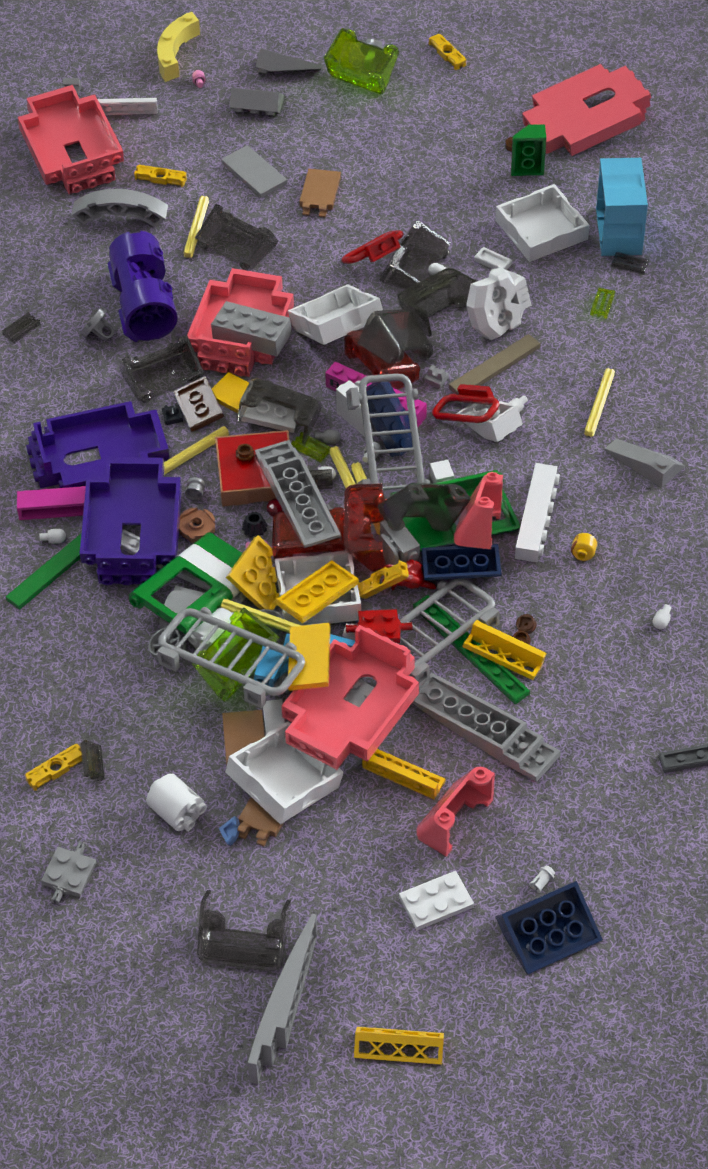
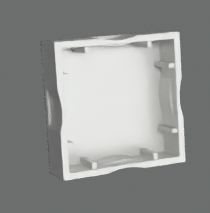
M555 184L537 190L525 197L516 198L496 206L495 221L529 262L588 240L589 224L569 204L567 198Z
M348 284L288 310L293 330L323 345L385 318L380 298L361 292L359 289Z
M351 550L329 552L314 556L275 559L279 597L331 560L355 576ZM358 585L304 623H301L282 609L283 618L302 626L309 625V623L332 624L357 621L358 611H361Z
M289 721L267 733L261 740L251 743L230 755L225 771L280 825L339 788L343 776V771L340 768L336 770L286 743L285 731L291 724Z

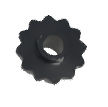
M252 511L245 516L242 530L245 531V535L256 537L264 535L268 525L261 513Z

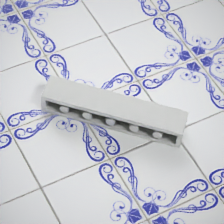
M535 463L516 544L515 559L538 562V557L543 556L544 545H542V541L546 542L547 538L545 527L550 525L551 516H548V514L553 512L554 502H551V500L556 498L557 488L554 487L559 485L560 474H557L558 466Z

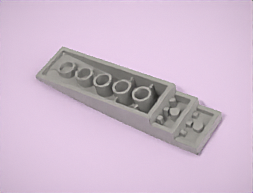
M290 440L255 450V456L304 548L341 537L302 456H299Z
M432 672L430 679L419 687V694L412 702L423 712L476 747L536 782L561 756L560 750L545 743L543 736L528 729L526 722Z
M315 914L311 915L293 947L265 1009L248 1060L250 1083L259 1084L263 1066H273L278 1047L287 1048L318 936L317 915Z

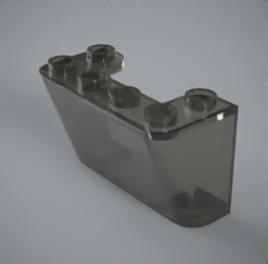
M409 483L378 505V509L392 531H400L405 527L404 517L426 518L431 528L435 531H449L471 498L461 486L455 484Z

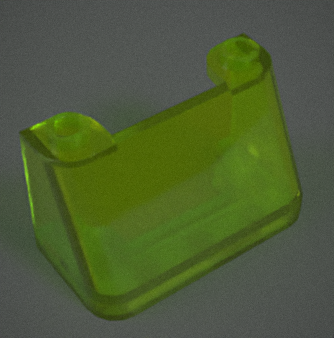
M341 28L324 56L327 71L332 77L381 95L387 88L399 51L393 44L385 45L381 49L357 39L356 33L353 30Z
M245 607L240 612L236 610L229 618L231 620L230 624L270 641L278 643L280 639L277 634ZM225 630L206 650L200 651L197 656L210 661L232 633ZM235 635L214 663L228 668L249 640ZM252 642L231 670L245 675L260 656L262 645ZM192 662L193 667L223 702H226L242 686V683ZM256 668L252 671L249 677L256 671Z

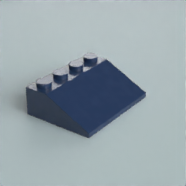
M577 881L566 884L495 916L506 941L527 975L603 940Z

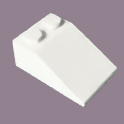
M499 401L500 406L488 421L483 423H463L483 438L499 442L506 435L514 432L516 428L521 426L522 420L517 405ZM471 403L456 414L481 416L492 405Z

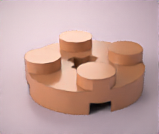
M190 508L180 515L179 533L192 543H195L208 532L212 534L215 532V518L206 509L202 511L197 510V508Z

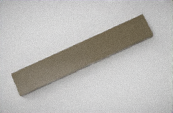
M527 334L451 382L449 389L455 394H459L457 388L460 384L481 386L538 350L541 343L530 334Z

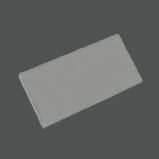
M248 145L221 159V163L260 198L288 184L287 179Z

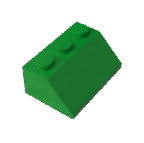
M545 124L527 125L513 136L511 176L544 175L546 152Z

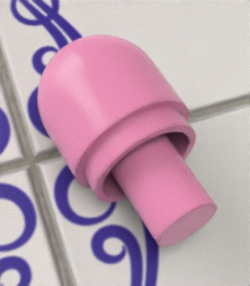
M196 70L192 74L193 83L198 88H202L205 83V75L201 70Z

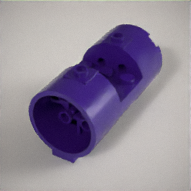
M130 231L123 233L111 243L109 247L110 261L107 263L112 286L122 292L120 295L121 309L118 312L123 333L134 342L163 338L172 332L178 321L172 287L168 282L162 281L166 272L163 251L157 238L151 233L145 231L131 234Z

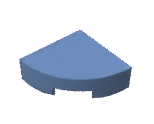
M235 816L219 828L226 843L230 846L233 845L239 836L237 829L240 822Z

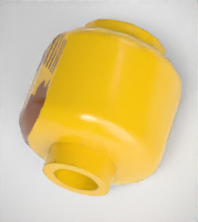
M589 533L576 535L571 546L572 555L581 561L592 559L597 549L596 539Z

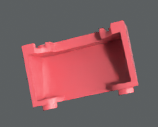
M489 472L482 478L462 510L454 533V543L456 545L491 549L492 517L496 516V519L501 517L503 475Z
M476 767L454 782L418 825V839L447 857L452 851V845L449 843V830L455 823V815L464 804L472 809L477 804H484L487 807L490 805L494 796L495 773L484 767Z

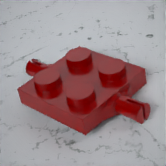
M397 609L358 611L357 625H346V633H355L356 628L361 625L365 628H370L381 636L388 637L395 643H400L401 631L413 630L412 622H400Z

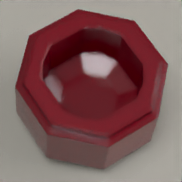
M274 498L268 501L267 512L270 516L279 517L284 514L277 499Z

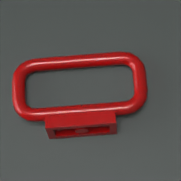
M401 230L384 233L344 255L341 262L353 264L367 257L370 262H375L400 248L398 240L403 237L404 233Z
M460 384L457 388L459 394L446 395L440 399L432 410V416L438 420L483 423L495 414L500 405L499 401L494 398L490 386ZM451 401L492 405L481 416L440 413L445 404Z

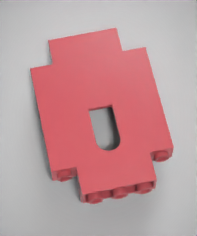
M599 64L532 95L534 108L522 113L523 123L525 127L527 125L545 124L546 154L564 146L570 155L573 156L640 125L641 122L645 121L646 108L650 107L651 94L648 90H645L642 82L635 78L633 71L629 70L626 65L609 73L607 69H604ZM606 90H611L615 93L613 98L590 109L584 102V100Z
M70 85L26 98L30 114L19 116L18 125L46 185L62 180L68 194H72L115 180L113 165L124 162L123 149L95 94L79 99L74 86ZM79 142L87 159L72 163L64 147Z
M232 268L227 282L209 280L186 337L187 350L198 352V368L221 373L230 372L238 376L249 377L255 362L272 365L275 356L252 350L250 342L246 345L213 339L211 323L226 301L289 317L288 310L294 307V296L292 293L281 292L283 289L282 276Z
M361 625L355 630V643L352 647L334 639L330 644L329 686L293 690L281 705L282 717L292 722L285 731L286 743L336 770L350 753L368 762L419 694V682L409 676L415 667V657L410 654V650L404 645H399L388 637L381 636L370 628H365ZM368 676L376 680L375 688L360 707L344 700L360 678Z

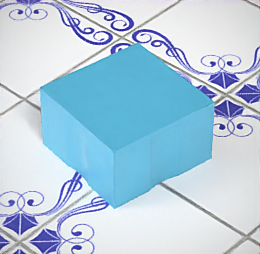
M600 158L596 215L601 256L642 255L648 207L642 158Z

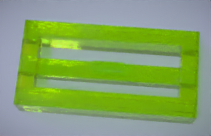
M598 288L590 315L594 316V314H597V317L602 315L604 318H608L616 291ZM601 293H604L600 308L598 310L596 309L600 295ZM611 294L606 310L603 311L607 296Z
M301 432L300 436H297L295 441L291 442L293 448L320 463L330 453V446L304 432Z

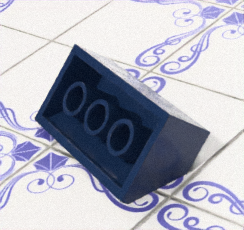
M375 382L366 387L367 396L396 394L390 382ZM398 397L368 399L369 414L405 411ZM408 415L370 418L377 432L410 429ZM411 433L379 435L386 449L413 447ZM394 452L389 454L391 457L402 456L406 452Z
M492 544L491 549L464 546L422 548L424 580L502 576L498 544Z

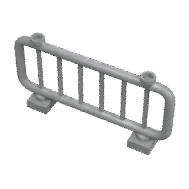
M404 374L370 375L360 381L359 393L358 387L350 388L346 391L348 410H355L361 404L370 479H362L358 482L360 501H367L373 495L374 503L378 508L393 510L391 503L382 502L380 498L381 490L415 488L430 484L429 479H424L414 400L418 399V390L412 389L410 379ZM401 381L405 386V393L367 396L366 385L368 383ZM406 397L408 411L369 414L368 399ZM409 415L410 429L381 432L371 431L370 418ZM411 433L413 445L411 448L374 450L372 436ZM414 452L415 466L376 468L375 454ZM416 469L418 484L379 487L377 472Z
M465 578L453 579L449 583L444 580L440 581L437 585L438 591L400 619L401 623H409L421 614L449 635L440 643H437L413 625L414 631L435 646L426 654H423L400 637V641L421 656L415 661L414 670L409 675L419 682V687L430 679V667L427 662L472 628L476 620L493 628L500 624L499 611L494 608V599ZM459 585L464 586L484 600L487 606L479 611L451 590ZM449 593L477 614L466 622L438 602V600ZM435 603L463 625L452 633L426 614L424 610Z
M202 607L200 611L191 608L181 610L158 638L160 646L157 651L159 665L176 672L180 667L179 657L238 681L245 684L243 687L244 701L260 708L266 703L265 693L272 696L283 694L305 666V658L296 651L297 647L293 643L288 642L283 646L211 616L212 612L206 607ZM192 616L198 619L176 647L166 642L167 638L185 617ZM201 621L215 626L193 654L180 649ZM218 628L232 633L210 661L197 656ZM235 635L249 640L228 668L214 663ZM252 642L266 647L245 675L231 670ZM269 649L283 654L262 683L249 678V675ZM287 656L297 660V664L279 687L273 688L265 685Z

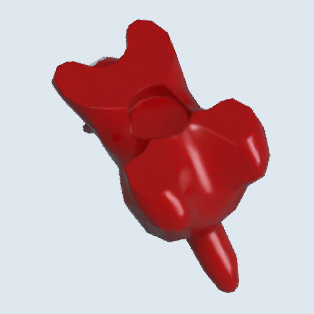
M412 559L406 562L408 578L391 586L392 590L396 586H403L409 589H417L420 586L434 590L437 588L432 582L424 580V574L421 570L422 565L420 562ZM387 564V565H385L384 567L390 568V567H392V566H394V565H393V564Z

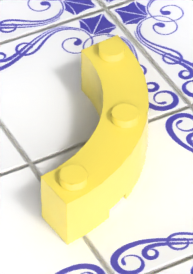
M193 12L186 13L173 21L160 36L157 46L160 74L165 82L179 77V66L175 57L181 44L200 35L199 20Z

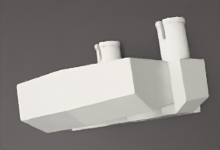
M499 267L498 269H492L488 278L471 284L466 306L472 327L483 337L493 340L503 335L508 329L513 330L521 325L524 310L532 306L525 278Z

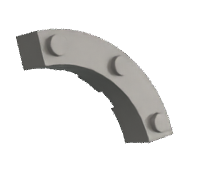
M105 189L86 194L74 201L71 216L82 224H86L93 219L99 218L102 214L121 216L131 214L137 216V219L156 227L166 219L168 205L142 192L128 189Z

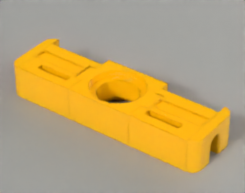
M441 34L429 38V45H432L445 61H449L454 66V70L460 69V66H466V58Z
M137 165L134 172L135 180L151 181V183L163 185L168 183L184 187L187 180V175L184 171Z
M398 560V564L390 568L384 567L370 574V578L359 582L360 598L367 599L407 579L409 576L407 563ZM384 575V581L380 584L379 580Z
M74 744L25 774L26 781L34 791H37V787L39 788L51 779L54 781L70 771L69 768L80 763L83 759L86 761V754L83 750L81 751L78 744ZM54 764L61 765V768L57 771L50 769Z

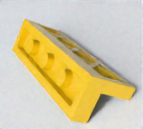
M478 620L474 622L471 633L463 644L464 648L531 680H534L542 668L546 656L545 652ZM474 640L476 642H479L481 645L476 646L472 644L471 641ZM493 649L497 651L498 654L490 653L489 650ZM506 658H512L516 662L511 663ZM529 666L533 668L534 671L530 672L526 670L524 667Z
M379 749L374 752L368 762L362 759V768L434 800L446 782V779Z
M357 1027L355 1031L354 1058L442 1065L444 1033ZM360 1041H369L374 1048L369 1053L359 1052ZM384 1043H391L396 1050L389 1055L384 1054L380 1047ZM408 1044L413 1045L418 1052L413 1056H406L401 1049ZM429 1046L439 1047L438 1058H429L423 1051Z

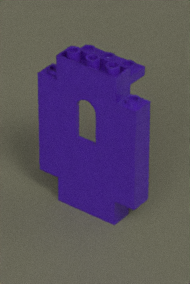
M131 401L46 419L47 427H44V434H42L41 423H33L34 431H31L32 436L28 437L29 444L26 445L28 456L32 455V458H29L31 468L36 470L33 471L34 480L39 482L40 488L58 484L60 488L86 486L87 476L106 475L107 457L163 458V461L170 459L168 445L157 410L135 414ZM98 448L101 457L99 460L76 465H68L64 462V458L68 454Z
M107 457L105 476H87L80 558L81 563L88 565L97 564L99 584H142L157 572V564L165 566L177 557L182 485L180 477H164L165 467L163 458ZM123 525H141L139 550L134 555H125L121 552Z

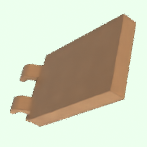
M308 168L299 201L300 207L303 208L302 215L309 216L311 208H319V217H326L327 210H333L341 172Z
M262 710L222 713L226 766L230 755L265 737Z
M250 797L238 818L240 822L237 829L239 831L238 837L246 839L252 828L258 830L256 835L258 840L256 843L265 846L270 835L277 836L283 823L280 825L264 808Z

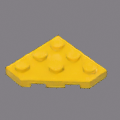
M258 535L253 538L226 578L260 610H274L277 606L276 599L279 597V593H277L275 585L277 582L275 567L272 566L271 556H273L272 548Z

